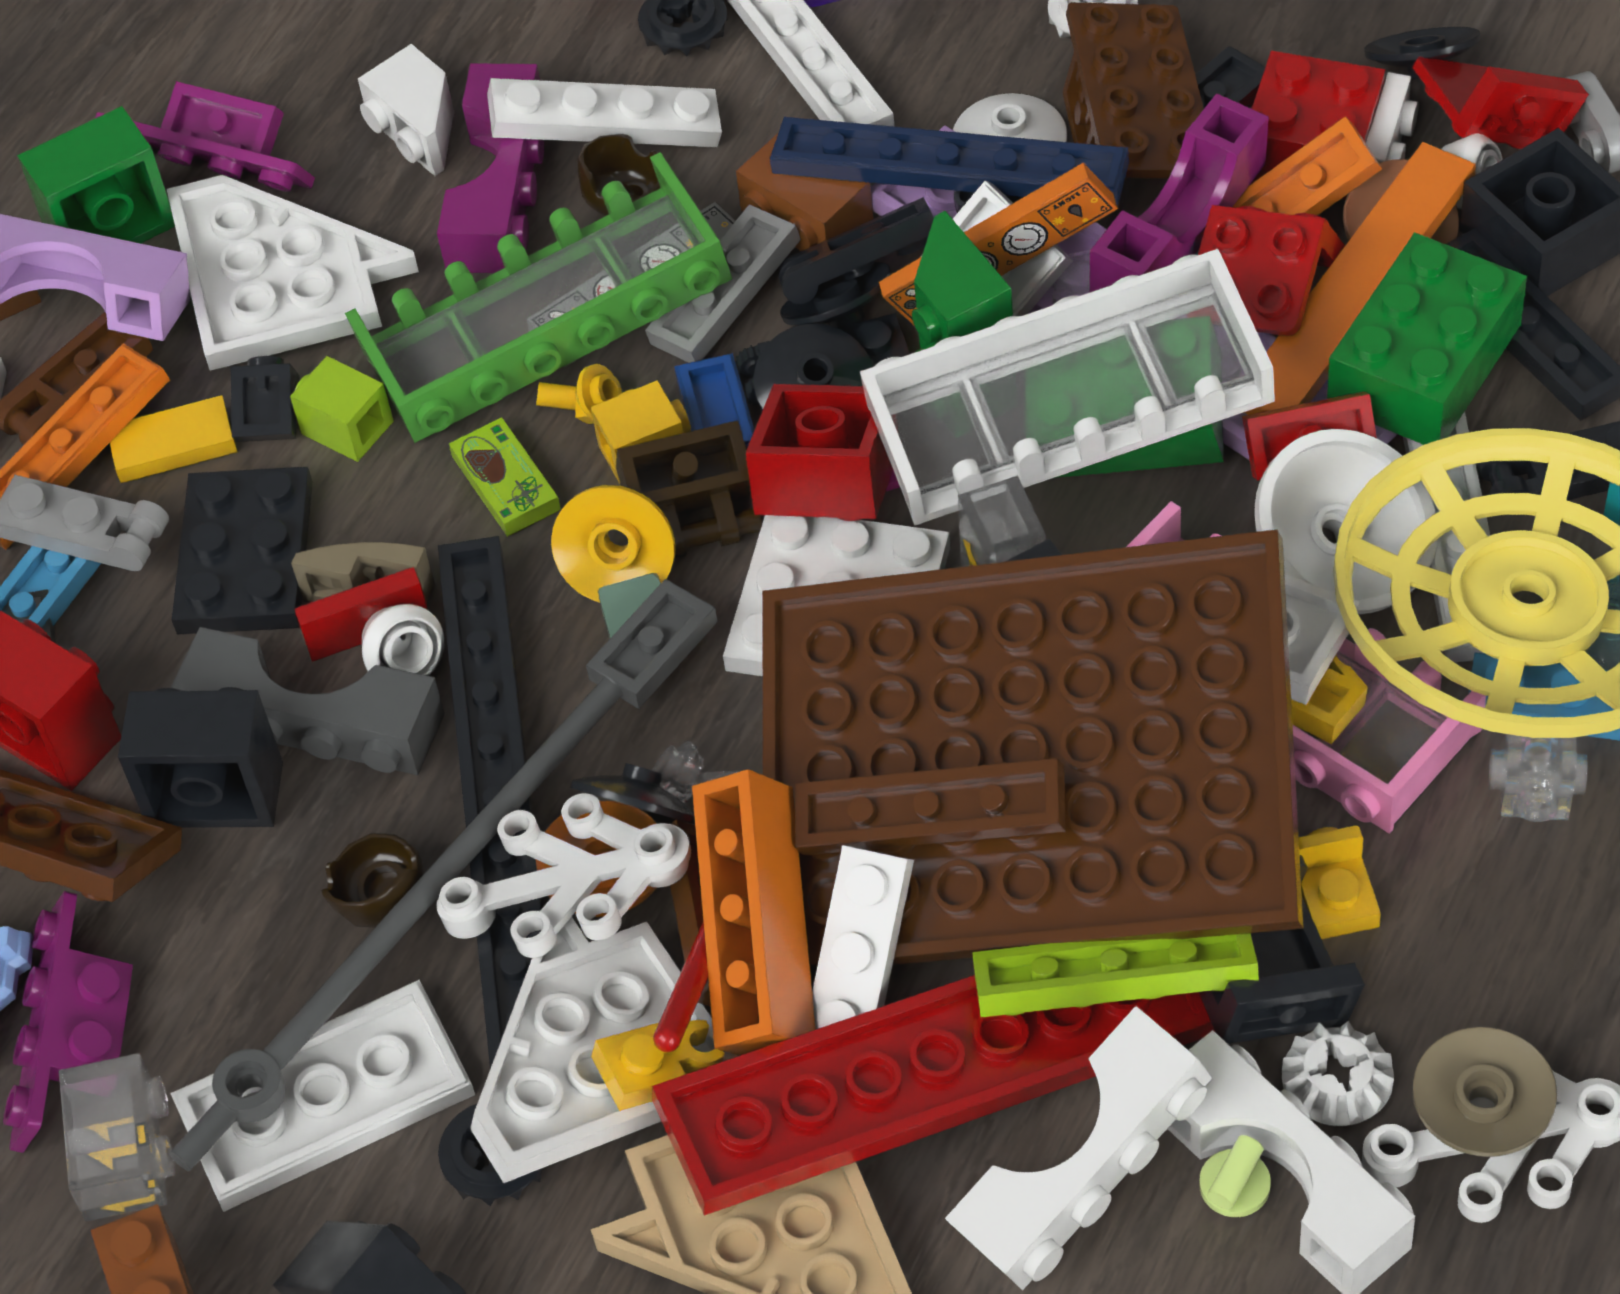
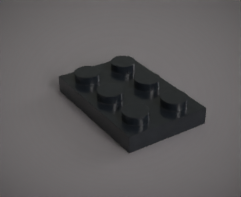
M308 467L188 473L171 619L177 635L197 634L200 627L221 632L294 629L300 627L294 609L301 606L302 595L291 563L296 553L306 551L313 483Z

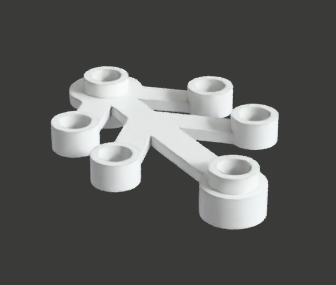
M581 793L569 798L562 807L561 814L568 832L578 839L594 837L617 849L593 855L541 831L532 813L525 810L513 811L500 820L497 828L505 850L515 856L528 855L552 867L485 885L468 877L454 878L442 887L437 900V911L445 929L450 935L456 938L467 939L482 934L491 926L495 919L496 909L553 895L540 911L525 912L519 915L511 925L510 932L518 951L523 956L535 958L548 953L555 945L556 934L575 912L586 937L592 940H604L610 938L619 930L622 916L647 886L666 887L674 884L684 876L691 857L689 839L681 828L672 824H653L640 830L605 814L598 798L594 795ZM591 813L583 819H577L580 815ZM521 830H526V832H524L521 835L513 836L515 833ZM620 877L607 894L597 893L590 895L600 882ZM607 913L599 920H591L598 914ZM541 930L536 936L526 938L531 932Z
M1553 1071L1557 1086L1556 1108L1548 1128L1538 1139L1561 1134L1566 1135L1552 1159L1541 1160L1530 1170L1527 1192L1530 1199L1536 1205L1546 1209H1555L1563 1206L1570 1197L1573 1178L1592 1148L1607 1147L1620 1141V1086L1618 1084L1601 1078H1590L1575 1083ZM1484 1097L1475 1098L1470 1102L1481 1108L1495 1107V1104L1490 1099ZM1587 1105H1603L1610 1109L1611 1112L1605 1115H1597L1589 1111ZM1385 1124L1374 1128L1366 1136L1363 1143L1362 1168L1381 1185L1386 1182L1395 1187H1401L1415 1177L1419 1162L1463 1154V1152L1445 1145L1428 1129L1410 1132L1397 1124ZM1537 1140L1515 1153L1490 1157L1481 1172L1470 1174L1463 1179L1459 1187L1458 1208L1464 1217L1473 1222L1483 1223L1494 1219L1501 1209L1503 1192ZM1395 1144L1402 1147L1404 1151L1398 1155H1387L1380 1150L1379 1146ZM1544 1177H1552L1557 1179L1563 1187L1556 1191H1548L1543 1189L1537 1181ZM1480 1190L1488 1193L1493 1200L1488 1204L1479 1205L1472 1202L1467 1195L1473 1191Z

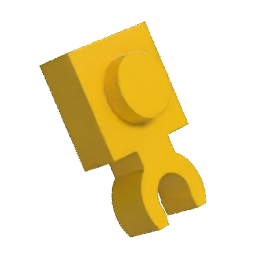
M706 1020L690 1021L679 1047L672 1052L660 1051L654 1044L653 1036L658 1023L595 1040L591 1057L619 1111L652 1102L653 1085L723 1062L725 1056L723 1050L713 1049L709 1052H700L692 1047L705 1043L710 1027Z

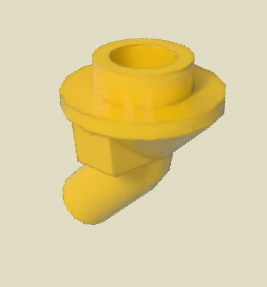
M593 364L586 366L580 372L577 386L539 382L536 406L575 410V418L586 424H594L591 407L617 397L622 393V388L618 379L604 365Z

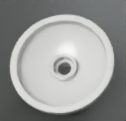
M1328 429L1302 436L1277 454L1266 468L1259 482L1255 499V525L1257 532L1278 529L1283 538L1285 574L1335 592L1333 567L1339 529L1351 503L1369 480L1391 462L1402 456L1398 451L1381 440L1364 433L1345 429ZM1420 481L1405 489L1385 505L1367 527L1362 540L1398 556L1402 545L1412 532L1429 517L1436 514L1431 496L1423 482ZM1323 527L1330 529L1334 533L1336 543L1330 542L1324 536ZM1437 540L1428 547L1417 564L1427 567L1431 566ZM1354 562L1352 583L1354 600L1360 602L1358 614L1373 613L1392 606L1390 593L1391 578ZM1410 586V593L1415 589V587Z

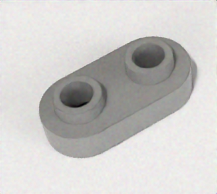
M1591 71L1565 77L1578 80L1589 94L1570 123L1571 128L1579 139V146L1608 173L1620 171L1619 113L1597 77Z

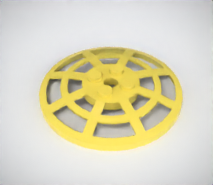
M1531 428L1487 429L1456 434L1422 445L1391 462L1369 480L1351 503L1339 529L1334 559L1333 576L1336 601L1346 629L1364 657L1390 683L1418 703L1453 720L1491 732L1530 738H1574L1620 729V662L1614 668L1605 671L1585 652L1595 642L1601 632L1620 634V610L1607 609L1609 602L1607 581L1620 575V526L1598 512L1580 504L1567 501L1574 469L1596 475L1620 486V450L1604 443L1568 433ZM1490 461L1548 463L1541 495L1499 493L1474 497L1465 501L1461 498L1446 471L1459 466ZM1420 481L1423 482L1439 512L1429 517L1412 532L1402 545L1398 556L1362 540L1367 527L1385 505L1405 489ZM1499 515L1535 516L1532 531H1507L1490 536L1486 535L1476 520ZM1561 522L1571 524L1591 533L1609 545L1613 550L1593 560L1575 544L1557 537ZM1451 530L1465 548V551L1458 558L1453 568L1452 575L1417 564L1428 547ZM1354 562L1391 578L1392 610L1404 636L1374 640L1359 617L1354 604L1352 583ZM1410 586L1448 598L1449 613L1453 622L1423 631L1412 608ZM1520 591H1529L1539 595L1544 601L1536 604L1523 603L1517 600L1513 594ZM1470 643L1481 652L1498 659L1493 681L1462 668L1446 657L1441 651ZM1421 657L1429 666L1449 680L1473 692L1488 696L1485 708L1456 699L1426 684L1400 666L1397 661ZM1561 663L1580 682L1574 685L1555 688L1519 687L1525 666H1545ZM1594 696L1614 709L1608 712L1577 717H1530L1512 714L1515 702L1529 705L1563 704L1585 700Z

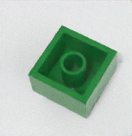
M123 106L17 155L42 223L140 244L175 227L171 206L152 148Z

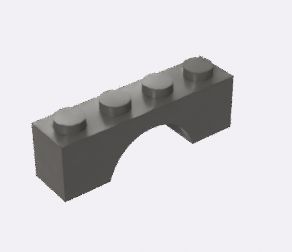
M202 627L199 628L170 687L180 691H214L225 687L258 690L277 744L306 750L311 755L321 759L330 760L338 757L365 763L370 768L384 773H391L396 770L418 775L445 715L435 677L374 665L359 680L340 690L323 694L297 693L279 686L270 679V673L258 639Z

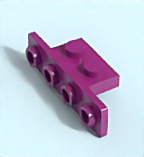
M176 81L161 128L133 121L151 148L159 150L157 155L170 162L183 166H190L192 159L208 162L207 168L211 171L234 179H240L242 171L258 175V182L284 192H290L292 185L312 189L315 180L314 176L297 163L270 156L284 115L276 106ZM97 112L95 118L104 115V113Z
M63 891L51 911L43 909L40 912L33 932L32 948L39 949L41 952L39 965L31 969L23 993V1006L31 1007L29 1026L24 1025L21 1028L13 1054V1064L22 1066L19 1085H14L9 1093L3 1116L4 1125L12 1126L9 1150L24 1153L41 1128L49 1079L104 1093H109L117 1082L133 965L69 949L77 894Z

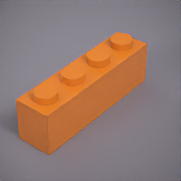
M749 769L692 786L714 1049L723 1050L738 1056L816 1030L799 851L795 848L793 787Z

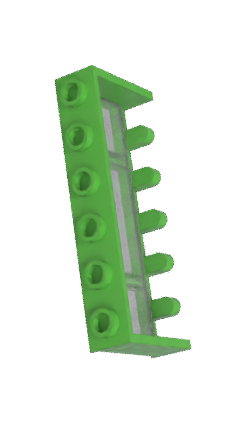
M661 152L650 157L660 189L632 202L629 193L620 181L609 182L602 189V197L609 215L580 229L577 220L568 208L555 210L551 214L549 221L557 241L529 256L516 235L510 234L502 237L497 244V249L505 268L476 283L464 262L456 261L451 263L445 269L444 274L453 295L424 310L411 289L404 288L398 290L392 297V304L400 322L371 336L356 308L345 313L363 353L366 355L380 382L384 383L385 391L408 429L414 443L446 429L449 425L488 405L497 403L507 395L542 377L551 375L567 364L605 347L610 342L649 322L659 319L662 315L713 291L718 286L733 279L720 240Z

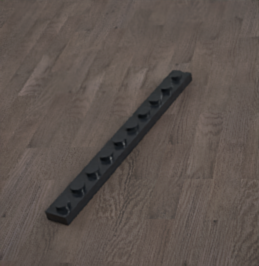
M499 536L438 545L466 828L526 763L504 558ZM531 797L519 810L532 813ZM521 830L515 833L513 836L521 835L524 832H526V830ZM498 833L470 862L471 879L480 882L482 885L537 871L534 858L528 855L515 856L509 854L505 850ZM542 897L496 909L495 919L491 926L477 936L490 1069L532 958L523 956L518 951L510 932L511 925L519 915L525 912L540 911L543 908ZM541 930L531 932L526 938L536 936Z

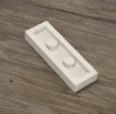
M842 845L812 990L816 1029L884 1006L914 860Z

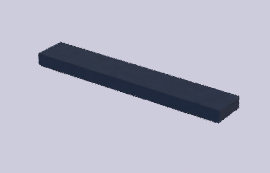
M793 117L783 118L770 156L773 174L976 192L986 180L994 184L1004 195L1018 197L1027 196L1081 163H1084L1113 193L1117 206L1129 165V152L1126 147Z

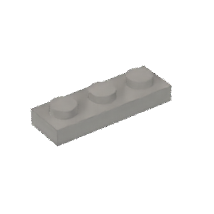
M749 204L720 239L733 279L651 322L645 329L650 344L688 363L702 360L801 239L796 225Z

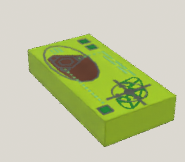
M502 417L449 443L452 458L507 537L561 510L557 494Z

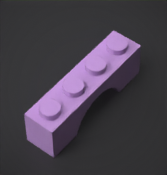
M0 214V304L16 295L38 289L72 290L91 297L103 307L107 315L109 330L164 341L190 301L187 253Z

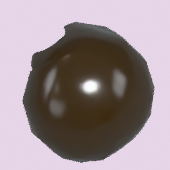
M626 134L599 136L583 145L577 158L578 178L583 199L592 209L607 216L609 213L602 197V189L609 182L620 181L629 193L632 202L660 189L650 159L657 152L653 150L649 155L640 153L636 149L632 137Z
M370 833L349 843L335 861L326 864L327 888L322 889L321 893L336 912L355 926L375 928L423 876L422 860L416 848L395 834Z

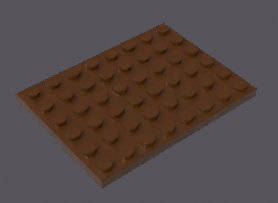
M1278 529L762 591L763 775L793 787L794 807L795 783L1058 758L1064 765L1066 832L867 849L914 860L893 965L973 958L972 952L1046 943L1190 939L1303 929L1283 538ZM799 852L810 972L817 971L841 852L803 855Z

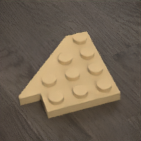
M668 1135L625 1150L627 1161L645 1210L591 1229L597 1251L705 1294H912L856 1162L704 1216Z

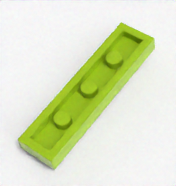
M1251 933L1190 939L1046 943L972 952L981 1018L999 1015L1013 1016L1025 1012L1067 1007H1088L1094 1004L1135 999H1157L1163 996L1211 990L1225 991L1228 982L1244 979L1259 981L1258 962Z

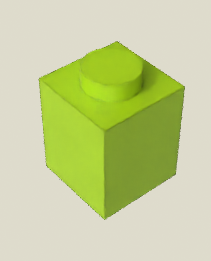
M328 356L310 374L305 375L298 382L295 391L290 395L301 434L356 462L364 456L394 422L384 383Z

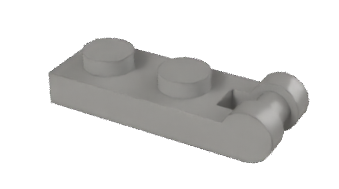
M14 475L0 499V538L130 571H140L144 567L151 554V549L148 546L151 539L160 537L169 522L167 512L159 505L150 501L141 500L136 504L19 475Z

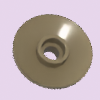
M1473 1027L1447 1034L1425 1051L1414 1073L1413 1100L1416 1111L1425 1127L1442 1143L1469 1155L1495 1157L1520 1151L1535 1142L1545 1132L1555 1112L1557 1086L1550 1065L1532 1044L1513 1033L1501 1029ZM1484 1097L1490 1099L1495 1104V1107L1481 1108L1470 1102L1475 1098Z

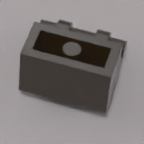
M738 420L617 449L616 470L620 485L645 495L662 510L673 530L675 558L685 556L686 549L717 541L720 542L721 547L739 543L740 536L761 530L760 515H754L753 508L734 512L732 501L748 498L751 495L745 453L746 447ZM711 507L713 518L680 525L678 514Z

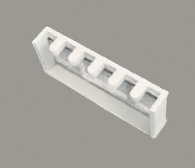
M1219 249L1201 255L1184 256L1176 260L1172 265L1140 276L1130 275L1123 277L1111 286L1082 296L1073 295L1062 298L1047 308L1023 316L1006 317L998 321L994 326L962 337L952 336L945 338L933 347L904 357H890L880 361L872 368L860 371L868 409L872 414L902 490L914 526L1275 402L1273 365Z

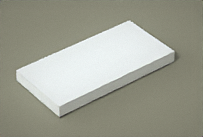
M420 980L325 1022L281 1070L286 1092L280 1107L272 1115L258 1122L242 1123L235 1121L200 1161L223 1212L474 1096L475 1092L472 1083ZM214 1074L170 1093L187 1132L217 1101L212 1088ZM249 1088L243 1093L242 1097L253 1096L262 1088Z

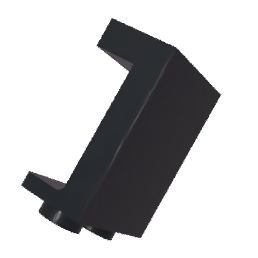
M1299 855L1302 883L1308 867L1303 856ZM1303 898V929L1251 933L1258 962L1259 980L1244 979L1228 982L1225 991L1211 990L1199 992L1216 1034L1227 1044L1313 1031L1319 1022L1325 1028L1344 1025L1349 1020L1365 984L1355 962L1333 965Z

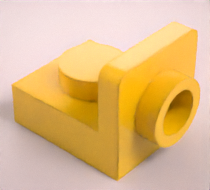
M1359 826L1341 829L1324 827L1312 831L1307 836L1299 837V855L1303 856L1308 867L1301 883V894L1321 939L1380 927L1381 912L1362 859L1363 836Z

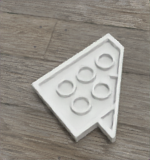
M224 175L167 189L180 250L183 253H187L189 289L205 358L210 371L246 362L252 357L270 356L354 334L345 315L346 312L356 308L368 330L382 327L371 284L419 272L414 251Z
M571 917L556 934V942L553 948L540 957L532 958L476 1106L471 1124L472 1133L503 1183L661 1122L653 1101L619 1111L591 1057L595 1040L659 1023L681 973L647 922L619 931L610 938L588 942ZM697 1003L690 1021L706 1020L710 1027L705 1043L692 1047L700 1052H709L714 1049L712 1018L704 1006ZM723 1051L725 1054L723 1061L737 1057L735 1054Z

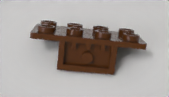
M1069 3L1066 18L1074 53L1062 93L1073 142L1128 148L1129 165L1125 178H1169L1178 159L1185 132L1204 110L1178 8L1174 5Z

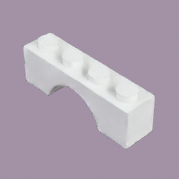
M1137 1006L1131 1010L1088 1058L1099 1084L1100 1109L1096 1125L1082 1148L1060 1165L1038 1172H1015L992 1165L945 1218L1022 1290L1032 1280L1035 1282L1040 1281L1054 1270L1063 1256L1064 1250L1062 1246L1080 1226L1083 1228L1089 1227L1103 1215L1111 1202V1195L1109 1193L1128 1172L1135 1174L1142 1170L1156 1154L1159 1147L1158 1138L1175 1119L1182 1121L1188 1118L1205 1098L1207 1092L1205 1086L1212 1077L1200 1060Z
M1213 1030L1189 1049L1200 1060L1212 1079L1205 1086L1207 1092L1200 1106L1188 1118L1182 1121L1175 1119L1167 1129L1200 1160L1213 1156L1220 1151L1232 1149L1240 1135L1252 1137L1263 1146L1262 1156L1276 1161L1290 1171L1301 1184L1309 1203L1301 1221L1299 1254L1342 1294H1360L1412 1249L1415 1215L1406 1197L1390 1183L1385 1182L1381 1185L1362 1168L1358 1155L1345 1140L1338 1136L1330 1138L1311 1121L1307 1108L1296 1095L1288 1090L1278 1091L1261 1075L1257 1062L1249 1052L1236 1044L1229 1046Z

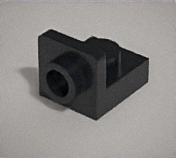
M258 356L248 359V366L230 367L232 438L236 442L296 439V415L290 395L295 391L300 381V375L290 363L284 364V359L280 357Z

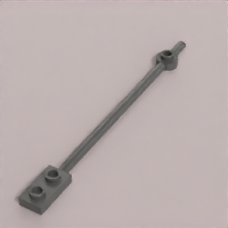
M666 579L654 590L586 664L589 680L597 684L596 687L264 1050H240L230 1054L221 1061L212 1079V1088L217 1101L169 1152L171 1158L186 1171H191L235 1121L242 1123L258 1122L272 1115L280 1107L286 1092L281 1070L439 898L442 887L450 880L457 878L498 833L497 828L500 820L505 815L520 809L619 698L638 709L641 708L716 625L717 616L714 606ZM249 1088H262L253 1096L242 1097L243 1093Z

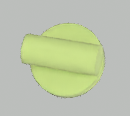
M1240 1135L1232 1149L1214 1154L1205 1162L1201 1169L1200 1192L1202 1198L1212 1210L1228 1217L1248 1216L1258 1211L1269 1197L1271 1188L1270 1173L1265 1163L1260 1159L1264 1148L1252 1137Z

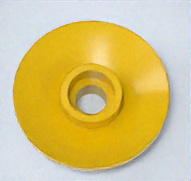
M602 485L578 493L562 508L552 529V554L559 572L566 582L578 593L599 603V588L651 573L658 574L662 583L667 579L674 563L675 538L667 517L651 499L627 487ZM615 529L627 536L628 544L623 546L614 544L609 538L608 531Z

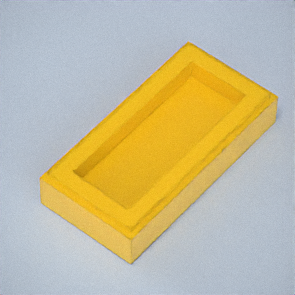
M223 395L134 418L110 442L114 466L120 483L237 452L235 440L232 438V428Z

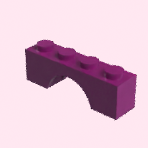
M470 63L462 102L470 143L491 152L496 158L489 168L474 180L445 190L437 230L445 269L456 261L464 262L470 273H496L504 269L505 266L498 252L497 244L502 237L510 234L516 235L525 250H527L529 222L525 212L527 206L534 207L536 203L537 182L533 167L534 164H542L544 140L492 137L487 92L491 78L540 81L537 64Z
M1216 94L1185 132L1183 144L1173 171L1152 205L1138 217L1121 211L1091 248L1089 293L1111 286L1123 277L1130 275L1140 276L1172 265L1176 260L1184 256L1195 255L1201 245L1211 205L1233 207L1265 166L1269 117Z

